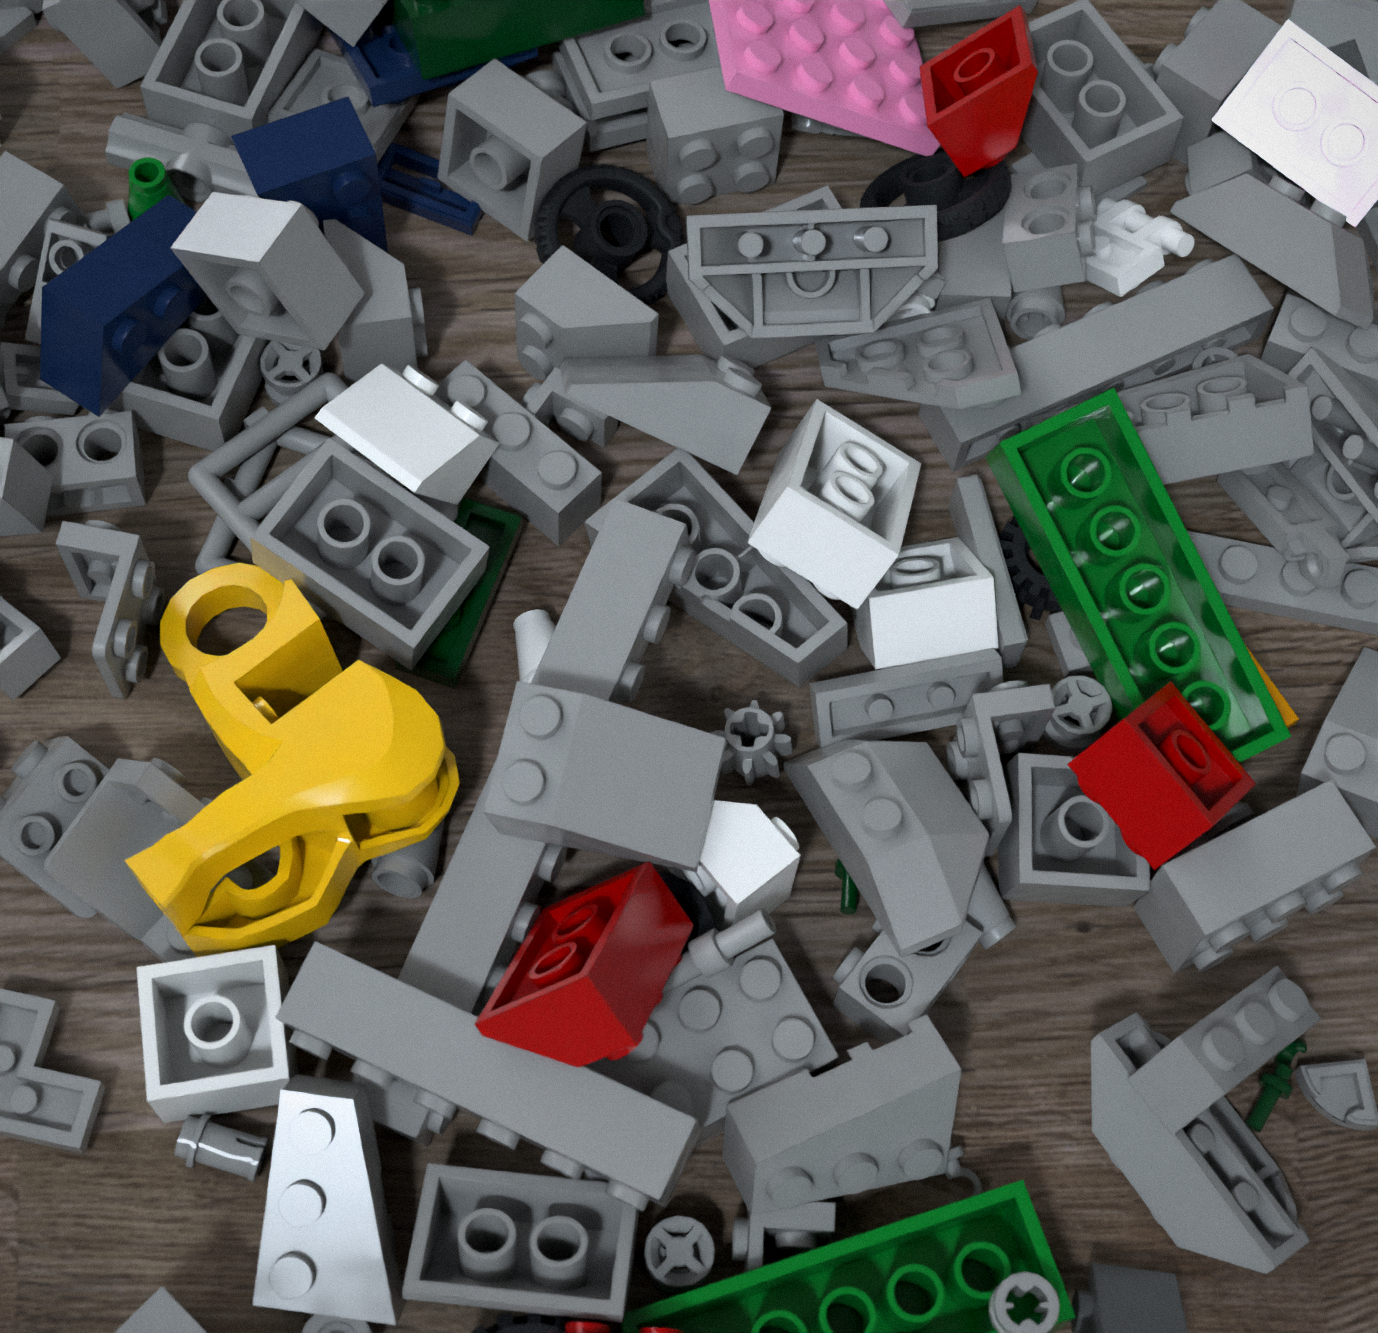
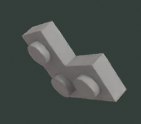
M0 988V1136L85 1154L106 1087L98 1080L41 1068L60 1006L55 1000Z

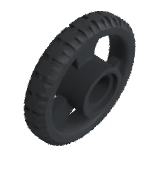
M940 148L933 155H914L885 170L866 188L861 197L860 208L887 207L903 193L906 199V204L903 206L937 205L938 242L972 231L992 218L1007 202L1011 193L1012 183L1004 160L990 168H981L969 175L976 178L962 180V173L946 151Z
M598 164L583 166L581 169L577 168L567 173L548 191L537 212L534 240L537 245L536 251L540 263L544 264L561 247L557 231L558 219L563 218L572 221L580 228L573 241V252L619 286L617 274L628 265L642 247H650L661 253V260L653 277L641 286L626 290L644 304L650 306L667 292L668 251L685 244L684 234L682 233L683 228L679 216L675 215L676 209L672 206L671 201L665 199L664 196L666 194L656 184L654 186L650 184L651 180L646 179L640 173L636 175L633 170L622 166L617 168L616 165L601 164L598 166ZM590 189H607L624 194L637 202L647 214L643 217L635 206L622 200H608L597 206L591 198ZM601 231L614 236L619 247L606 242Z

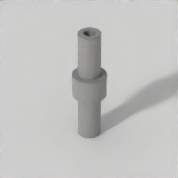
M762 908L722 932L713 928L688 943L689 950L682 954L680 963L672 970L662 992L665 993L680 987L702 974L706 978H710L732 966L735 955L776 933V926L769 913Z

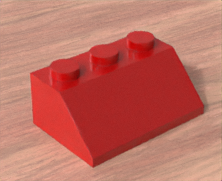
M650 861L542 909L474 1025L484 1037L577 1068L604 1057L611 1061L620 1059L632 1052L643 1040L644 1034L642 1031L653 1009L663 998L662 990L672 970L682 959L681 951L694 924Z

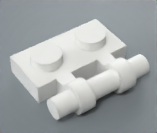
M1105 198L1098 205L1097 220L1092 221L1096 255L1086 257V280L1122 297L1165 266L1163 255L1173 253L1180 257H1185L1190 254L1194 247V237L1182 231V227L1177 221L1165 216L1153 218L1146 215L1144 208L1137 203L1125 199L1118 202L1111 198Z

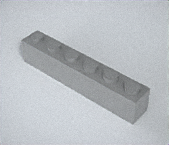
M1232 254L1216 262L1213 259H1206L1192 266L1183 276L1166 283L1162 280L1153 281L1142 287L1131 298L1117 304L1112 302L1101 303L1088 311L1079 320L1062 326L1060 323L1049 325L1040 330L1032 340L1013 348L1008 346L1018 372L1022 395L1007 398L1001 405L990 409L970 407L956 410L921 403L918 415L953 472L985 458L999 442L1028 429L1027 418L1085 402L1112 388L1119 392L1180 374L1191 369L1195 357L1204 349L1207 350L1218 346L1233 351L1258 340L1274 308L1237 254Z
M316 941L311 947L275 1017L294 1031L289 1040V1043L326 1061L332 1049L356 1060L350 1072L386 1090H389L394 1079L418 1090L413 1102L449 1120L452 1119L456 1109L466 1112L481 1120L476 1130L477 1133L507 1148L515 1150L519 1139L529 1142L545 1150L540 1163L572 1179L579 1181L584 1169L609 1181L604 1192L605 1194L640 1211H644L649 1200L665 1208L667 1207L702 1131V1127L697 1119L584 1066L577 1068L484 1037L474 1025L478 1019L477 1016Z

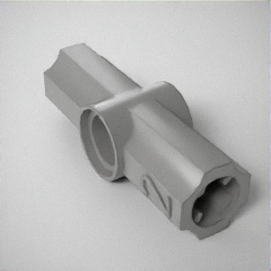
M125 112L122 116L116 115L108 131V143L105 150L109 164L129 169L132 163L140 158H155L163 164L181 196L194 202H205L212 192L241 196L249 194L260 198L252 185L235 145L219 129L208 124L195 122L188 124L182 130Z

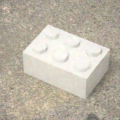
M816 399L777 456L747 543L758 549L760 554L770 563L781 567L786 566L811 581L823 595L834 600H842L858 610L900 554L921 463Z

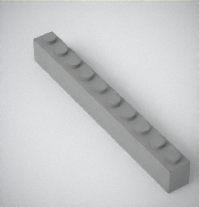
M613 499L530 684L580 692L622 705L623 700L632 702L635 699L645 674V665L640 664L649 642L658 644L661 640L671 611L670 607L665 606L674 584L682 587L686 583L695 560L696 552L690 549V541L685 523L625 501ZM496 761L397 979L477 1017L480 1016L506 972L507 965L517 943H523L540 914L541 908L535 904V901L544 881L553 882L557 878L567 853V847L499 834L483 813ZM354 1074L351 1082L366 1084L373 1124L427 1147L434 1132L442 1135L448 1128L451 1120L413 1102L418 1091L417 1089L394 1079L389 1090H386Z

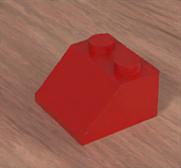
M1021 5L919 66L927 127L964 178L981 168L986 169L998 164L1009 151L1016 148L1038 75L1027 15Z
M1171 681L1067 764L1076 774L1078 784L1083 793L1091 801L1100 804L1120 828L1121 836L1126 845L1135 854L1144 857L1154 870L1213 827L1256 785L1254 780Z

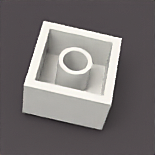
M276 945L137 967L147 1102L163 1123L186 1120L188 1115L199 1118L203 1113L217 1115L279 1104L281 1089L299 1073L296 1046L289 1043L294 1031L275 1018L290 990L288 970Z

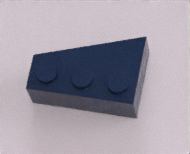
M349 96L231 136L252 185L260 198L283 202L290 200L299 202L315 214L319 221L318 228L324 236L323 220L336 219L388 253L376 153Z
M167 195L42 287L40 380L96 416L100 417L207 297L203 289L170 248L197 213L195 210L174 197Z

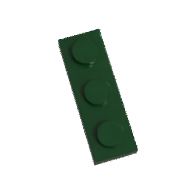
M463 498L458 509V516L453 522L490 546L485 573L412 671L394 659L397 670L456 689L522 531V517Z

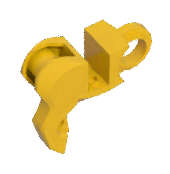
M234 563L212 568L190 579L170 599L160 621V645L177 677L187 682L191 695L227 760L243 781L221 793L185 825L168 833L153 846L124 861L142 888L174 925L196 957L276 945L278 949L327 925L339 906L356 870L365 861L397 851L429 837L449 813L460 785L455 755L446 746L442 722L439 716L417 690L361 660H357L344 671L342 670L320 618L292 579L284 581L283 584L259 566ZM238 607L259 609L267 614V622L264 628L253 639L231 653L215 656L205 654L197 649V640L203 627L214 616L228 609ZM279 845L280 861L277 875L266 884L256 889L245 890L226 876L210 893L224 875Z

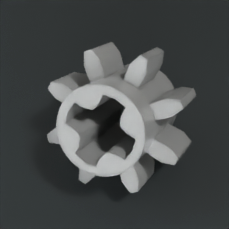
M752 700L749 707L739 709L736 712L726 708L724 710L726 719L725 731L716 730L711 732V734L726 738L727 741L721 773L725 775L735 769L740 775L744 776L747 786H752L755 778H760L767 774L778 778L780 776L778 755L787 756L793 754L791 737L781 734L785 729L783 713L779 711L769 716L766 712L759 709L757 700ZM755 739L754 746L749 747L750 740Z

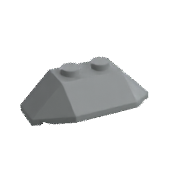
M1246 173L1174 203L1170 213L1332 315L1365 330L1372 323L1374 314V283L1364 241L1342 227L1348 218L1345 214L1318 199L1309 208L1300 202L1305 191L1275 174L1267 184Z
M937 205L686 216L688 279L751 339L875 333L915 290L938 269Z
M1311 347L1287 375L1308 386L1314 456L1283 461L1282 463L1340 525L1337 536L1342 544V548L1350 556L1346 564L1378 560V396L1322 351Z
M843 739L783 762L784 771L901 958L962 932L967 917V908L975 890L988 848L989 833L927 742Z
M1138 1013L1128 1016L1097 1034L1091 1040L1092 1132L1107 1151L1111 1161L1122 1171L1148 1206L1154 1219L1165 1229L1177 1247L1268 1274L1310 1242L1305 1227L1298 1222L1296 1205L1282 1171L1224 1096L1172 1136L1127 1081L1131 1075L1169 1045L1172 1040L1151 1030L1149 1022Z

